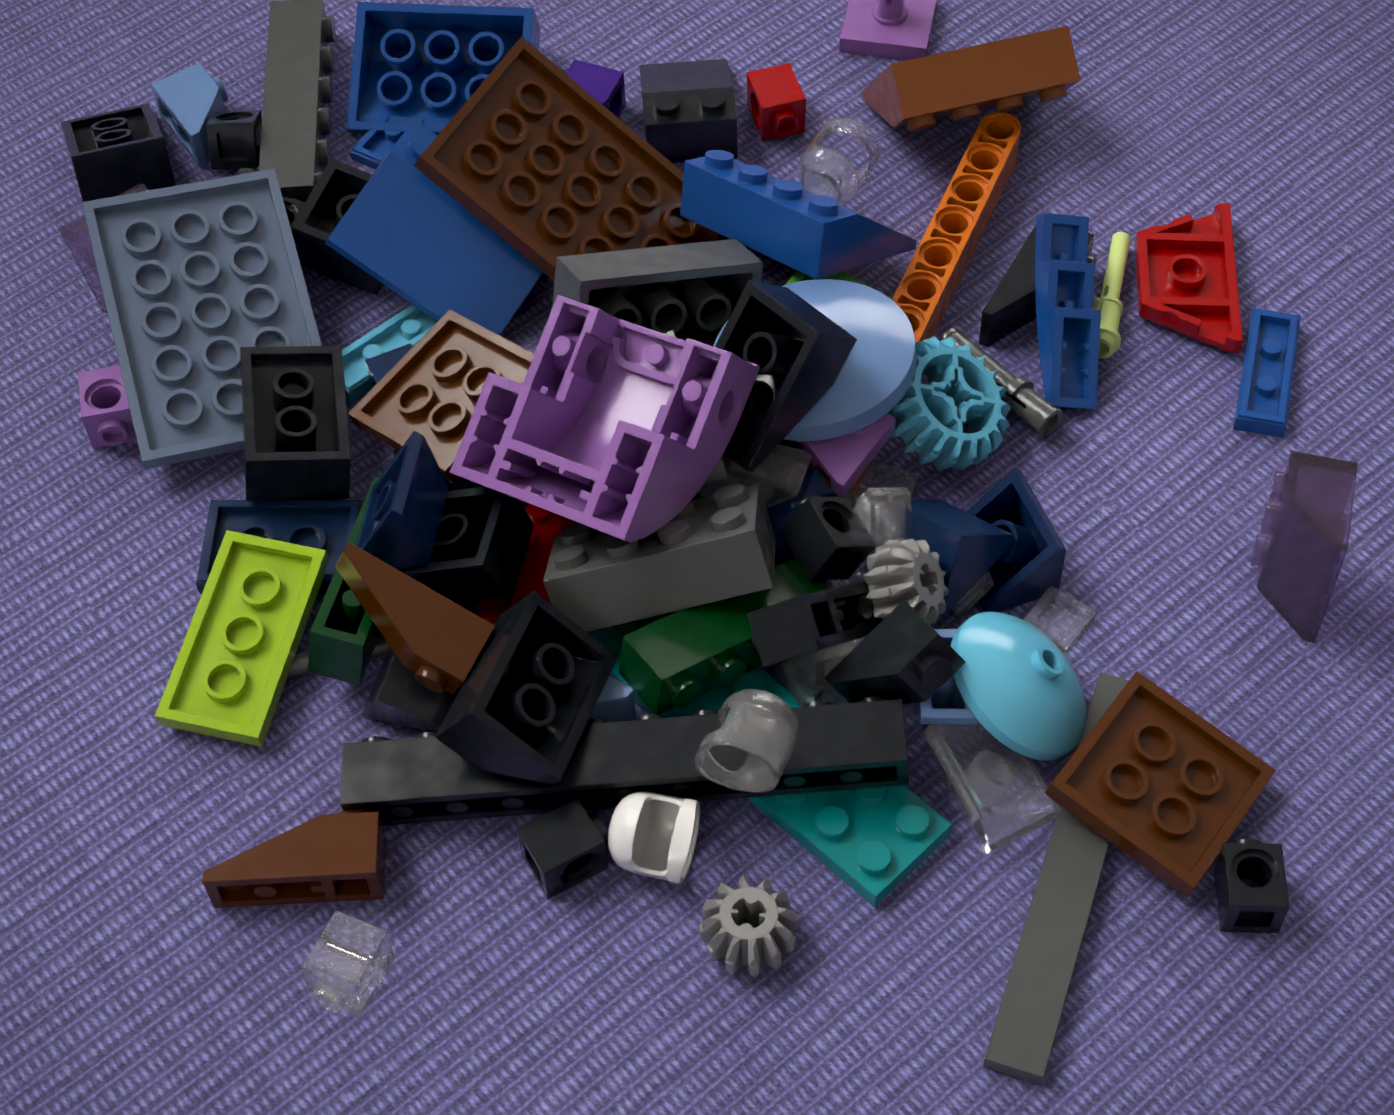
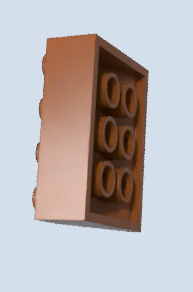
M1064 26L892 63L862 91L863 100L892 127L908 124L909 131H917L936 125L935 118L952 115L953 122L977 117L980 115V108L996 105L997 112H1004L1023 106V99L1039 96L1041 103L1061 99L1068 96L1067 89L1081 79L1069 27Z

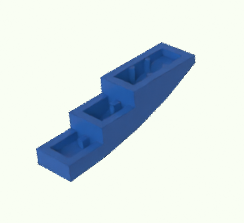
M1041 213L1036 215L1035 289L1039 356L1045 399L1058 408L1096 410L1101 310H1093L1095 263H1087L1089 217Z

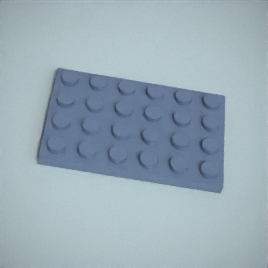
M275 168L82 202L143 469L243 450L240 347L322 346Z

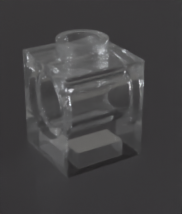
M336 910L303 964L301 972L308 987L310 998L320 1007L334 1013H340L343 1008L361 1016L395 956L387 931Z

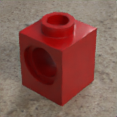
M787 63L747 72V106L762 142L804 133L806 125V98L791 64Z

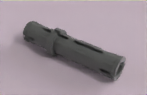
M951 328L942 335L939 341L952 337L957 348L969 344L971 355L975 358L985 355L983 365L988 371H998L994 379L996 384L1007 388L1003 398H1001L1002 401L1012 407L1007 414L1015 413L1041 436H1048L1059 426L1063 419V411L1056 408L1034 391V385L1029 379L1024 376H1015L991 355L964 336L959 329Z

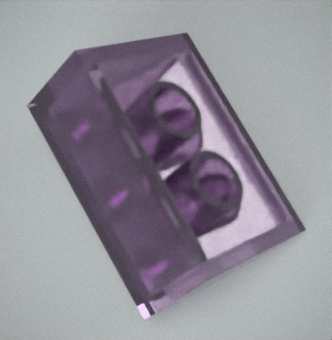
M1291 451L1285 472L1276 470L1274 472L1269 503H1274L1275 505L1265 503L1259 535H1256L1250 566L1259 567L1256 588L1304 641L1315 643L1348 549L1358 463Z

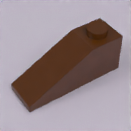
M348 542L335 567L404 667L415 673V680L422 686L434 692L443 693L446 690L454 694L465 681L495 625Z
M347 809L339 814L320 815L203 871L202 882L213 907L224 908L384 899L386 836L379 812Z

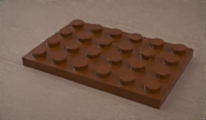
M523 37L517 41L413 165L553 281H555L556 257L727 239V237L680 215L684 175L680 169Z

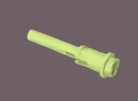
M1116 232L1112 236L1100 298L1098 297L1093 301V310H1101L1099 359L1109 358L1120 348L1121 337L1118 333V328L1124 306L1119 298L1131 242L1130 235L1125 232Z

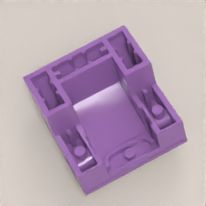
M557 295L523 384L490 372L488 373L450 473L631 543L640 540L664 527L686 507L702 488L733 436L760 366L745 361L732 352L687 338L685 341L613 317L599 308Z

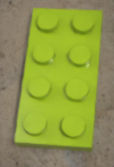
M226 530L156 711L155 717L160 725L254 746H263L329 563L326 550Z

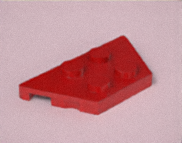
M1230 203L1215 205L1213 214L1196 220L1188 214L1174 219L1168 225H1156L1138 231L1135 240V262L1139 316L1230 353H1240L1243 339Z

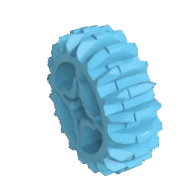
M933 336L922 342L918 341L915 343L917 363L911 385L903 398L887 413L896 418L895 431L890 438L901 437L906 443L904 453L916 451L919 455L920 465L933 461L937 471L951 467L956 472L966 469L968 466L971 467L973 464L977 465L988 458V454L999 447L1003 441L1002 435L1005 434L1006 429L1010 426L1005 417L1012 407L1001 400L1007 388L996 384L994 379L998 371H988L983 365L985 355L973 357L969 344L957 348L952 337L939 341ZM921 375L927 376L928 384H921ZM964 423L968 424L967 433H963L962 425Z

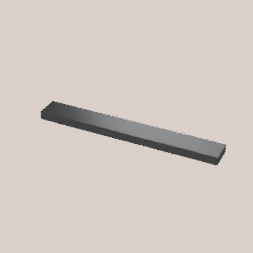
M1099 673L1078 747L1129 680ZM1061 805L983 1064L984 1068L1038 1085H1042L1110 843L1109 840Z

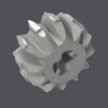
M900 538L888 541L885 545L877 547L876 552L867 557L869 572L863 575V579L869 587V593L866 598L871 599L874 604L873 614L875 618H882L884 620L903 600L928 624L936 623L938 615L945 613L946 604L943 597L949 594L943 579L946 572L941 571L938 553L931 552L925 540L915 541L913 538L907 540Z
M743 874L739 879L738 889L736 890L721 882L717 888V899H706L702 907L705 920L699 925L700 938L703 942L709 943L707 945V955L712 962L726 958V971L729 972L730 976L741 965L748 966V972L755 979L760 972V964L763 962L771 968L778 970L782 964L781 953H792L796 946V936L793 933L798 929V914L794 910L789 909L790 897L786 891L772 894V883L768 878L764 879L756 888L750 887L749 880Z

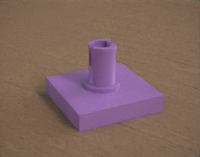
M849 0L839 39V52L905 60L927 56L938 0Z

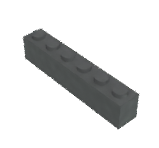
M323 0L270 1L259 171L275 168L282 197L294 198L302 202L307 201L323 173V166H327L331 159L328 138H325V134H332L330 108L326 107V103H333V85L331 76H327V73L335 71L333 47L329 43L336 42V28L334 17L326 16Z

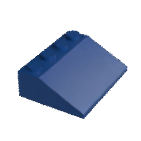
M358 2L347 131L367 133L369 130H378L380 133L385 134V130L402 131L404 133L414 120L425 118L424 122L420 124L435 135H439L521 37L539 51L540 26L534 8ZM423 70L433 73L426 76L414 89L412 83ZM407 89V92H406L405 96H404L403 98L397 100V99L404 93V91ZM416 96H422L419 100L412 104ZM388 109L395 110L387 122H377Z
M414 120L378 166L327 239L326 245L437 322L450 309L501 335L545 273L413 166L437 137L433 132Z
M710 150L703 157L685 161L680 208L681 216L727 238L737 239L744 246L815 279H821L912 251L916 248L917 240L839 206V201L835 198L814 195L803 190V185L798 182L780 180L769 175L768 170L764 167L746 165L734 159V155L730 152Z

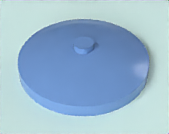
M815 279L782 286L789 288L857 339L833 386L783 440L817 441L840 437L874 423L895 407L909 389L914 378L917 363L915 336L912 325L904 311L885 294L855 282ZM727 322L725 323V325H724V326L722 327V329L720 330V332H719V334H718V336H717V338H716V340H715L714 347H715V345H716L718 339L720 338V336H721V334H722V332H723V330H724V328H725Z

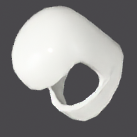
M647 791L634 792L624 797L615 808L609 825L608 848L613 860L626 871L681 884L688 874L696 846L700 822V805L698 800L683 799Z

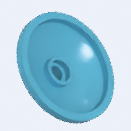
M982 612L966 620L956 630L951 642V647L966 663L953 676L961 696L976 719L998 741L1028 758L1044 761L1055 760L1073 750L1079 744L1084 731L1086 702L1078 676L1059 647L1038 628L1015 616L999 612Z

